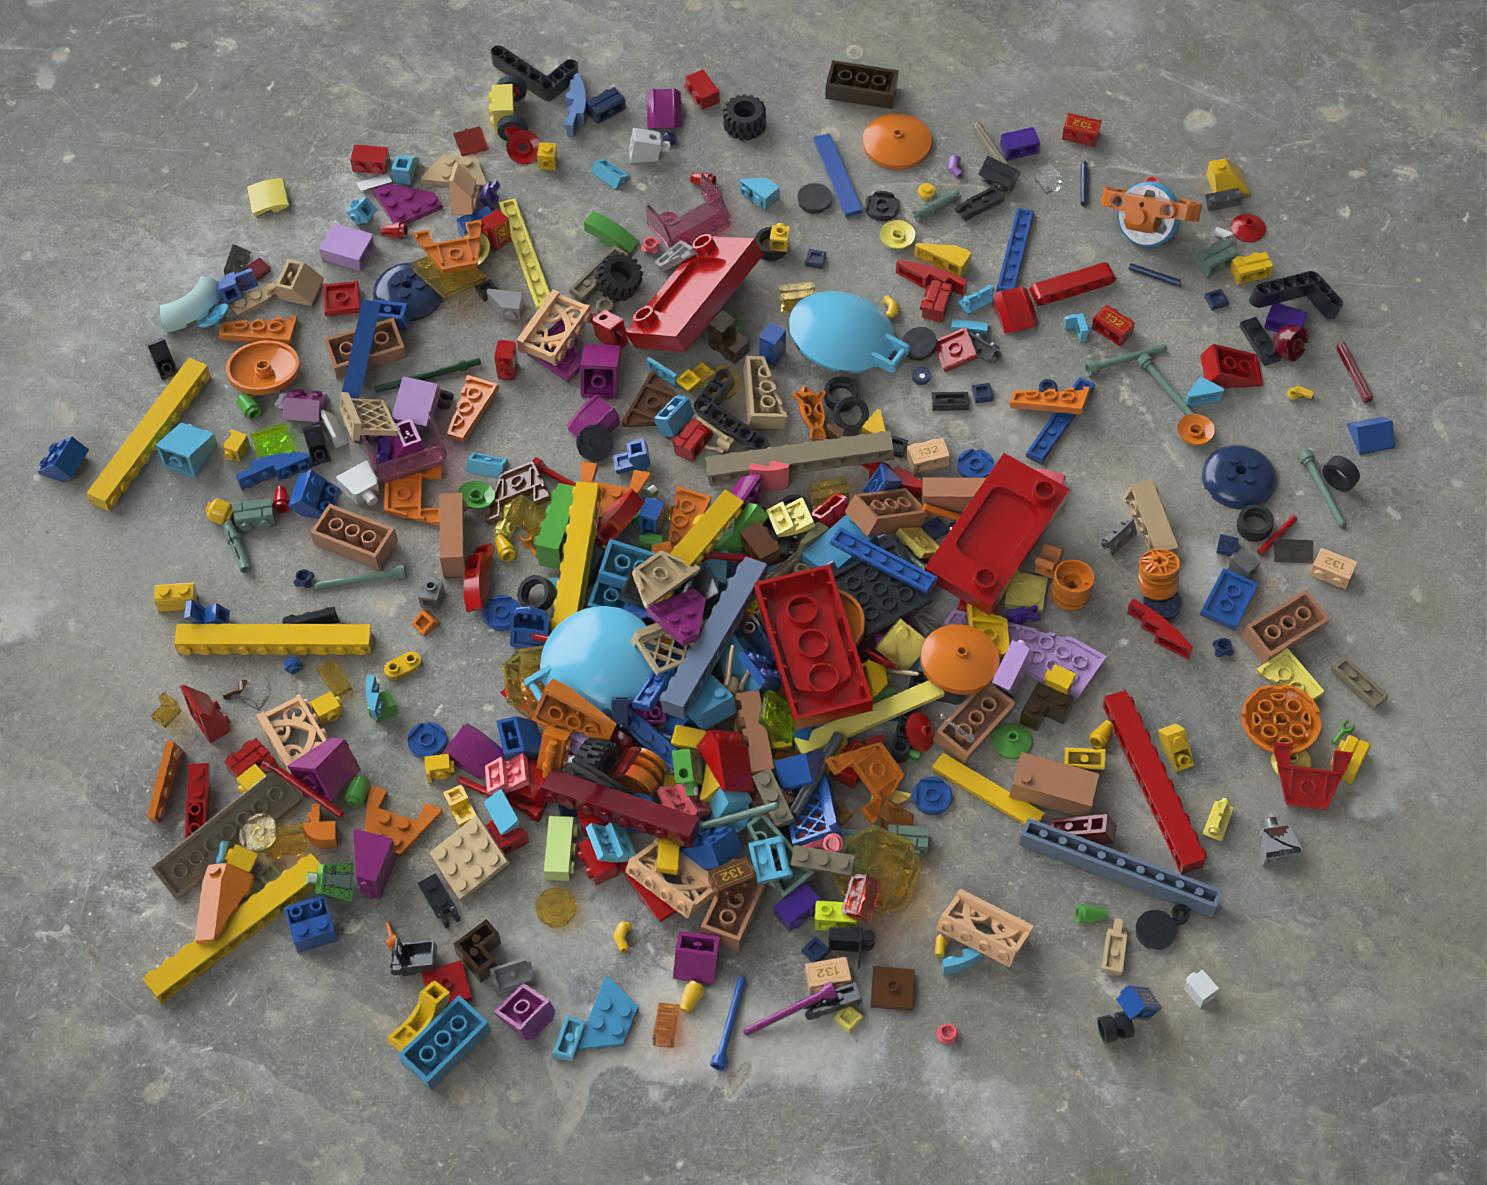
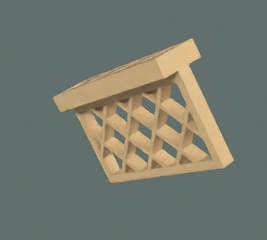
M341 392L339 410L352 440L360 441V435L397 436L398 430L384 400L352 399L348 392Z
M703 618L701 623V629H703V624L705 622ZM658 623L636 630L630 640L634 647L638 646L656 676L677 668L680 662L685 660L687 646L692 647L694 645V642L684 645L683 650L673 647L676 640ZM662 637L671 639V644H664L660 640ZM644 644L655 645V651L648 650ZM658 648L668 650V656L657 653ZM674 652L682 655L681 660L670 658L671 653ZM655 659L665 661V666L659 668Z

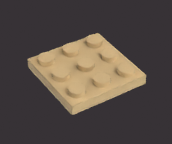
M477 815L429 852L461 901L465 900L510 864L481 818Z

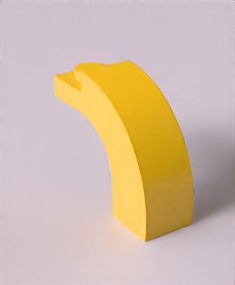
M435 980L420 992L418 1003L412 1014L401 1026L387 1036L386 1042L401 1052L445 1009L450 992Z

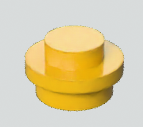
M929 183L921 184L918 188V194L922 199L929 200L935 195V187Z

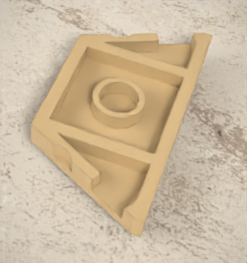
M442 155L421 177V184L449 186L454 163H459L476 179L477 186H480V189L483 190L487 184L476 157Z
M660 550L634 568L632 575L644 607L646 609L669 594L697 574L700 567L694 565V567L683 563V559L673 557L669 553Z

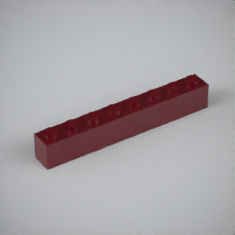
M554 769L551 770L541 787L543 798L550 803H558L568 809H575L586 815H593L604 821H611L622 827H629L640 833H647L656 836L658 839L674 842L679 846L691 848L700 831V821L697 816Z

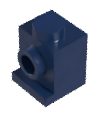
M612 697V720L616 723V727H628V718H632V706H628V704L632 703V697Z

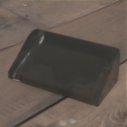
M232 244L224 268V275L226 276L233 271L236 274L246 270L252 252Z
M1276 538L1273 545L1274 562L1312 564L1313 540Z

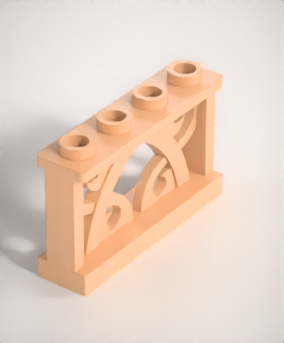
M553 289L518 337V351L529 353L557 366L560 361H563L567 350L572 348L576 337L581 335L585 324L590 322L592 318L591 305H585L570 299ZM570 311H576L580 313L576 319L573 318V316H575L576 313H570L569 315H567ZM562 319L565 331L557 335L548 336L545 324L555 323ZM540 331L544 332V337H542V334H539ZM548 345L551 350V347L556 346L554 352H549L544 347Z
M300 694L266 713L263 711L257 714L262 730L284 768L290 774L291 772L287 767L290 763L329 739L325 729L319 728L318 724L320 722L316 714L310 713L311 707L307 699L303 700ZM294 709L301 710V716L296 717L294 712L292 714V720L288 719V713ZM283 715V720L272 721ZM283 728H286V734H285V735H283V736L278 735V733H279L280 731H283V732H284V729H283ZM290 728L300 729L309 733L304 749L297 745L283 746L290 737ZM316 735H317L318 739L320 740V742H315V741H316ZM296 750L300 752V755L296 752L294 756H291L290 752Z
M655 838L652 844L629 859L625 872L688 919L691 914L710 899H714L715 894L708 882V871L679 851L677 874L681 876L683 885L668 883L664 880L662 873L656 872L659 839ZM653 855L656 858V860L649 857ZM689 893H691V894L693 895L694 901H692L691 899H689V897H690V894H689Z
M959 889L955 898L944 913L941 914L936 930L1010 967L1023 946L1028 942L1034 926ZM973 923H982L992 928L995 934H984L977 930Z

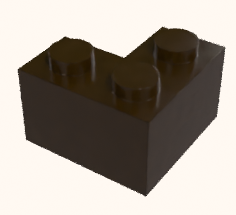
M722 310L708 324L709 346L712 350L722 354L726 360L736 364L750 351V340L736 331V319Z
M1038 682L1021 711L1019 724L1036 732L1045 717L1064 724L1072 710L1074 698Z
M485 919L454 942L453 945L456 955L480 983L491 976L489 969L496 967V962L489 952L499 946L501 940L498 931Z

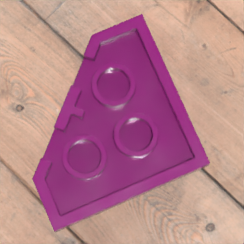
M390 183L373 189V195L392 223L402 222L409 224L443 209L442 203L434 192Z
M562 319L548 330V336L557 335L565 331ZM577 337L572 348L567 350L563 361H560L557 366L527 353L529 357L566 382H569L580 371ZM545 345L544 349L549 352H554L556 346L551 347L550 350L548 345Z
M693 588L653 604L647 608V614L677 642L684 646L699 638L706 599Z

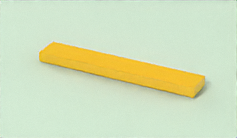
M943 752L932 766V771L1024 826L1028 818L1040 822L1044 817L1045 813L1025 801L1010 798L1009 791Z
M665 774L663 787L676 786L675 775ZM659 839L656 872L677 875L679 845L668 840Z

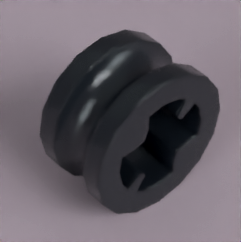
M1176 904L1172 908L1170 916L1176 924L1183 925L1189 919L1190 910L1184 904ZM1179 911L1183 912L1181 918L1177 917Z

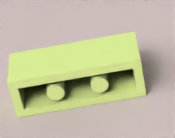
M549 816L544 865L545 880L570 881V874H574L575 863L571 860L572 855H576V843H573V838L577 837L578 825H574L573 817Z

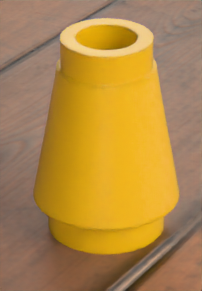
M498 535L494 541L499 559L504 562L514 560L516 548L504 535Z
M1105 720L1090 733L1089 743L1094 748L1101 749L1107 745L1114 728L1113 723Z
M690 981L689 985L686 984L679 1009L691 1014L692 1010L704 996L705 987L694 981Z

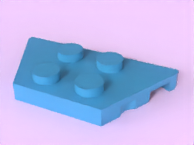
M608 976L604 979L577 1046V1051H584V1049L623 1047L637 1014L638 1005Z

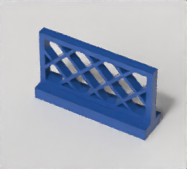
M826 771L800 816L796 817L793 815L795 821L789 824L793 846H802L825 838L832 833L843 837L832 783ZM802 787L796 788L795 794H799ZM815 799L820 800L816 806L811 805ZM807 809L812 810L808 816L803 815ZM818 812L823 813L819 819L814 818ZM799 819L804 820L800 826L795 825ZM810 822L814 823L811 829L806 828ZM820 826L826 827L825 830L817 832ZM802 832L806 833L805 837L797 839Z

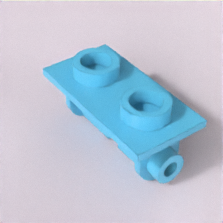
M986 285L985 288L978 292L964 296L958 303L967 314H970L993 302L995 288L993 285Z

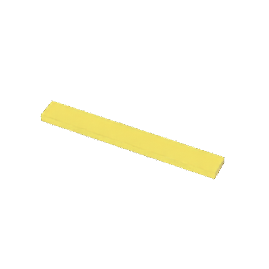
M516 198L499 202L501 212L509 218L512 243L534 305L538 311L550 294Z
M928 680L873 704V711L833 721L812 730L808 741L794 738V743L800 754L824 749L836 731L843 734V740L944 697V691Z

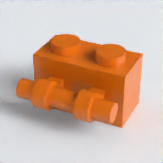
M550 725L544 731L536 768L543 771V778L547 779L552 769L560 772L563 768L566 769L567 751H570L573 740H570V731Z

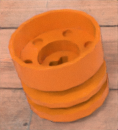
M1154 549L1145 552L1140 557L1138 587L1145 597L1154 600H1164L1173 597L1178 592L1180 561L1173 552L1164 549Z
M1073 559L1063 561L1057 565L1050 587L1052 602L1059 608L1068 611L1083 608L1089 600L1094 584V572L1091 567L1085 562Z
M634 747L625 760L626 764H623L616 774L615 780L636 793H644L652 797L658 788V783L663 780V776L667 773L668 766L654 752L645 748Z

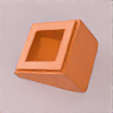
M423 609L411 624L423 636H426L438 627L441 622L430 611Z

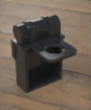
M850 927L849 929L829 928V948L835 951L858 952V969H860L862 950H872L875 945L873 931L866 930L863 934V928Z
M396 937L395 946L391 953V974L398 976L402 973L403 976H413L416 973L435 971L437 944L435 940L404 943L401 942L399 937Z

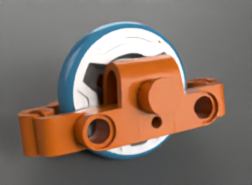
M1142 182L1131 187L1129 190L1103 187L1101 206L1118 210V223L1125 237L1132 243L1146 248L1158 247L1171 240L1178 231L1181 220L1199 222L1202 203L1176 197L1171 189L1157 182Z

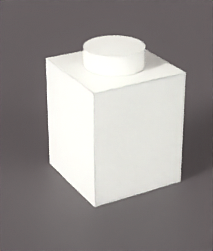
M1201 970L1197 974L1193 972L1186 978L1184 990L1201 1008L1217 996L1219 988Z

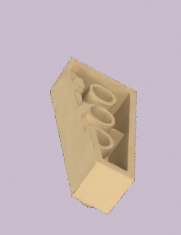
M746 356L743 370L748 425L753 429H785L787 414L783 410L781 398L778 397L775 383L773 384L771 379L772 375L765 357Z
M1152 479L1131 484L1123 499L1125 503H1130L1131 508L1129 511L1131 515L1137 517V528L1139 532H1144L1143 540L1148 550L1164 549L1175 553L1179 546L1178 538L1176 535H1173L1172 523L1166 517L1165 505L1163 501H1160L1157 485L1153 483Z

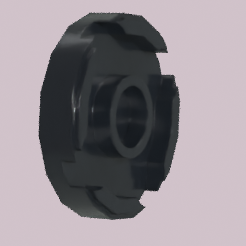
M819 183L804 185L797 194L798 205L805 212L812 214L821 213L826 208L828 209L832 203L831 191Z
M876 191L866 198L865 212L873 220H891L899 212V200L891 192Z
M927 327L912 328L902 338V341L911 347V351L906 356L912 360H924V358L932 356L937 349L936 335Z
M598 424L588 425L579 432L576 439V447L584 459L591 462L601 461L611 453L613 438L605 427Z
M1149 910L1138 918L1135 934L1139 942L1146 948L1162 950L1174 942L1177 926L1174 919L1168 913L1161 910Z

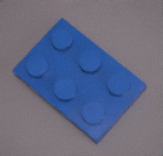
M1223 568L1200 612V616L1236 631L1259 583Z
M744 650L737 655L760 687L774 690L782 687L778 671L773 670L771 667L772 662L766 655L763 656L759 653L756 654Z

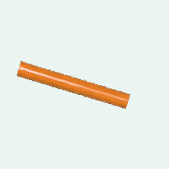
M925 503L923 505V511L955 521L961 515Z

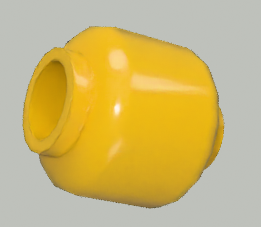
M220 498L214 499L213 502L209 501L205 508L207 519L219 525L231 521L234 515L232 504Z

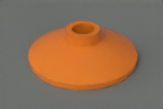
M1200 414L1184 416L1177 426L1180 438L1191 445L1208 443L1213 438L1215 432L1211 420Z

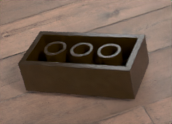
M832 60L826 81L825 99L892 109L898 86L899 70Z

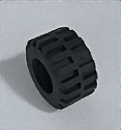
M746 94L730 98L725 103L723 109L725 131H727L728 135H733V138H740V140H751V138L755 139L757 135H761L766 126V106H764L763 101H760L758 97L754 98L753 95L746 96Z
M614 252L613 255L610 253L602 260L595 274V285L599 286L598 291H602L604 297L608 296L612 301L616 299V301L620 302L621 299L625 301L628 297L631 298L637 291L643 279V271H640L642 267L640 264L637 265L638 261L636 258L634 260L631 258L632 255L626 256L624 252H621V254ZM611 272H620L625 276L627 282L617 281L613 278Z
M590 737L580 745L576 753L578 758L615 780V776L621 766L620 748L616 743ZM573 769L575 777L594 782L590 778Z

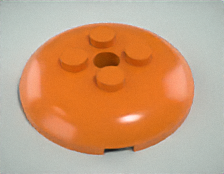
M1269 684L1256 689L1248 696L1242 708L1241 720L1245 733L1257 747L1274 754L1273 742L1292 744L1291 755L1308 749L1318 738L1322 726L1320 711L1314 700L1304 691L1287 684H1282V686H1271Z

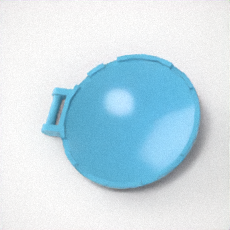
M823 291L811 294L795 305L789 318V333L793 343L796 342L800 348L799 351L810 361L832 371L840 372V370H846L851 373L865 372L866 369L879 367L889 373H894L903 357L911 351V347L908 344L895 338V331L891 321L878 306L863 297L848 292ZM897 351L898 353L892 361L889 360L892 353Z
M598 606L576 612L563 620L552 631L542 651L541 670L526 678L524 684L527 688L531 689L538 702L542 692L537 684L542 682L546 687L552 678L571 687L600 711L603 708L610 709L611 711L612 697H632L633 701L653 671L638 646L634 647L630 642L636 630L647 626L634 614L617 607ZM644 644L648 650L655 651V645Z

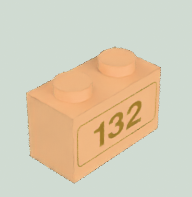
M943 438L907 446L906 457L912 473L917 474L949 466L950 455Z
M1321 548L1310 575L1318 580H1324L1336 587L1346 589L1354 573L1357 561Z
M846 957L805 964V976L810 995L821 991L820 988L830 981L834 988L851 983Z

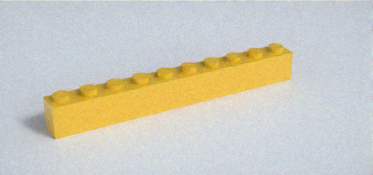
M190 357L187 359L87 491L91 504L110 511L118 503L120 496L123 492L127 491L129 484L138 476L144 464L148 463L150 456L157 450V443L170 433L171 428L174 424L178 423L180 416L189 408L192 400L199 395L200 389L209 381L211 375L208 365Z
M177 624L174 645L177 653L183 655L371 654L373 633L370 624Z
M310 853L308 856L302 857L292 868L283 871L280 877L267 883L264 889L251 895L244 904L239 906L236 912H232L227 919V926L215 942L196 943L194 940L190 944L184 945L173 957H168L157 969L149 971L145 978H143L147 989L160 1004H163L285 912L284 907L297 903L313 891L316 885L306 884L307 872H317L318 865H321L319 861Z

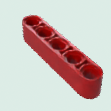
M1103 262L1037 282L1030 287L1029 292L1038 306H1044L1109 286L1115 282L1116 276L1109 263Z

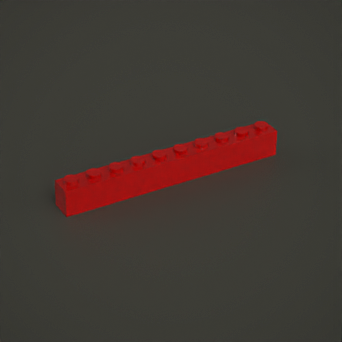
M1127 690L1104 696L1102 707L1108 720L1114 725V733L1180 874L1203 868L1207 859L1206 851L1203 847L1201 848L1198 842L1197 832L1192 830L1189 815L1184 813L1182 809L1181 798L1176 796L1174 792L1173 781L1168 779L1166 775V767L1158 758V750L1150 741V733L1142 724L1141 714L1136 712L1133 697L1128 695Z

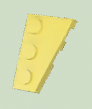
M1288 648L1256 669V673L1275 685L1282 686V684L1294 686L1307 693L1314 701L1324 695L1325 691Z

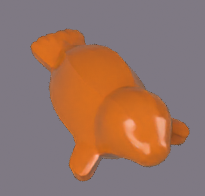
M803 386L799 392H793L792 396L798 401L803 422L811 429L810 439L813 441L824 440L827 436L823 429L825 410L822 400L826 392L821 390L816 394L809 387Z

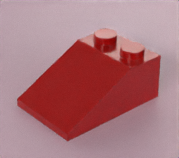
M1212 344L1200 355L1204 378L1223 389L1261 387L1263 385L1257 354Z
M180 686L191 717L210 744L231 732L228 725L231 721L226 713L222 714L219 711L221 707L216 699L212 700L208 694L191 687Z
M709 730L697 744V748L722 791L752 793L754 787L748 749L741 734L733 731Z

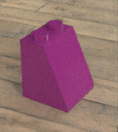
M584 344L580 363L581 397L591 398L593 395H599L601 398L617 399L621 345Z
M329 738L287 766L293 776L327 800H333L361 771L357 759L349 748L348 742L342 738ZM302 792V794H303L304 797L310 798L309 796H307L306 794H304V793Z
M354 828L355 870L360 892L366 898L381 899L398 857L392 838Z

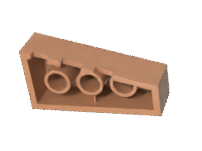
M759 690L736 693V713L734 715L738 732L743 737V741L748 749L751 774L754 776L771 768L774 775V770H776L774 761L776 759L772 758L771 754L773 749L771 741L768 739L769 730L768 725L765 724V714Z

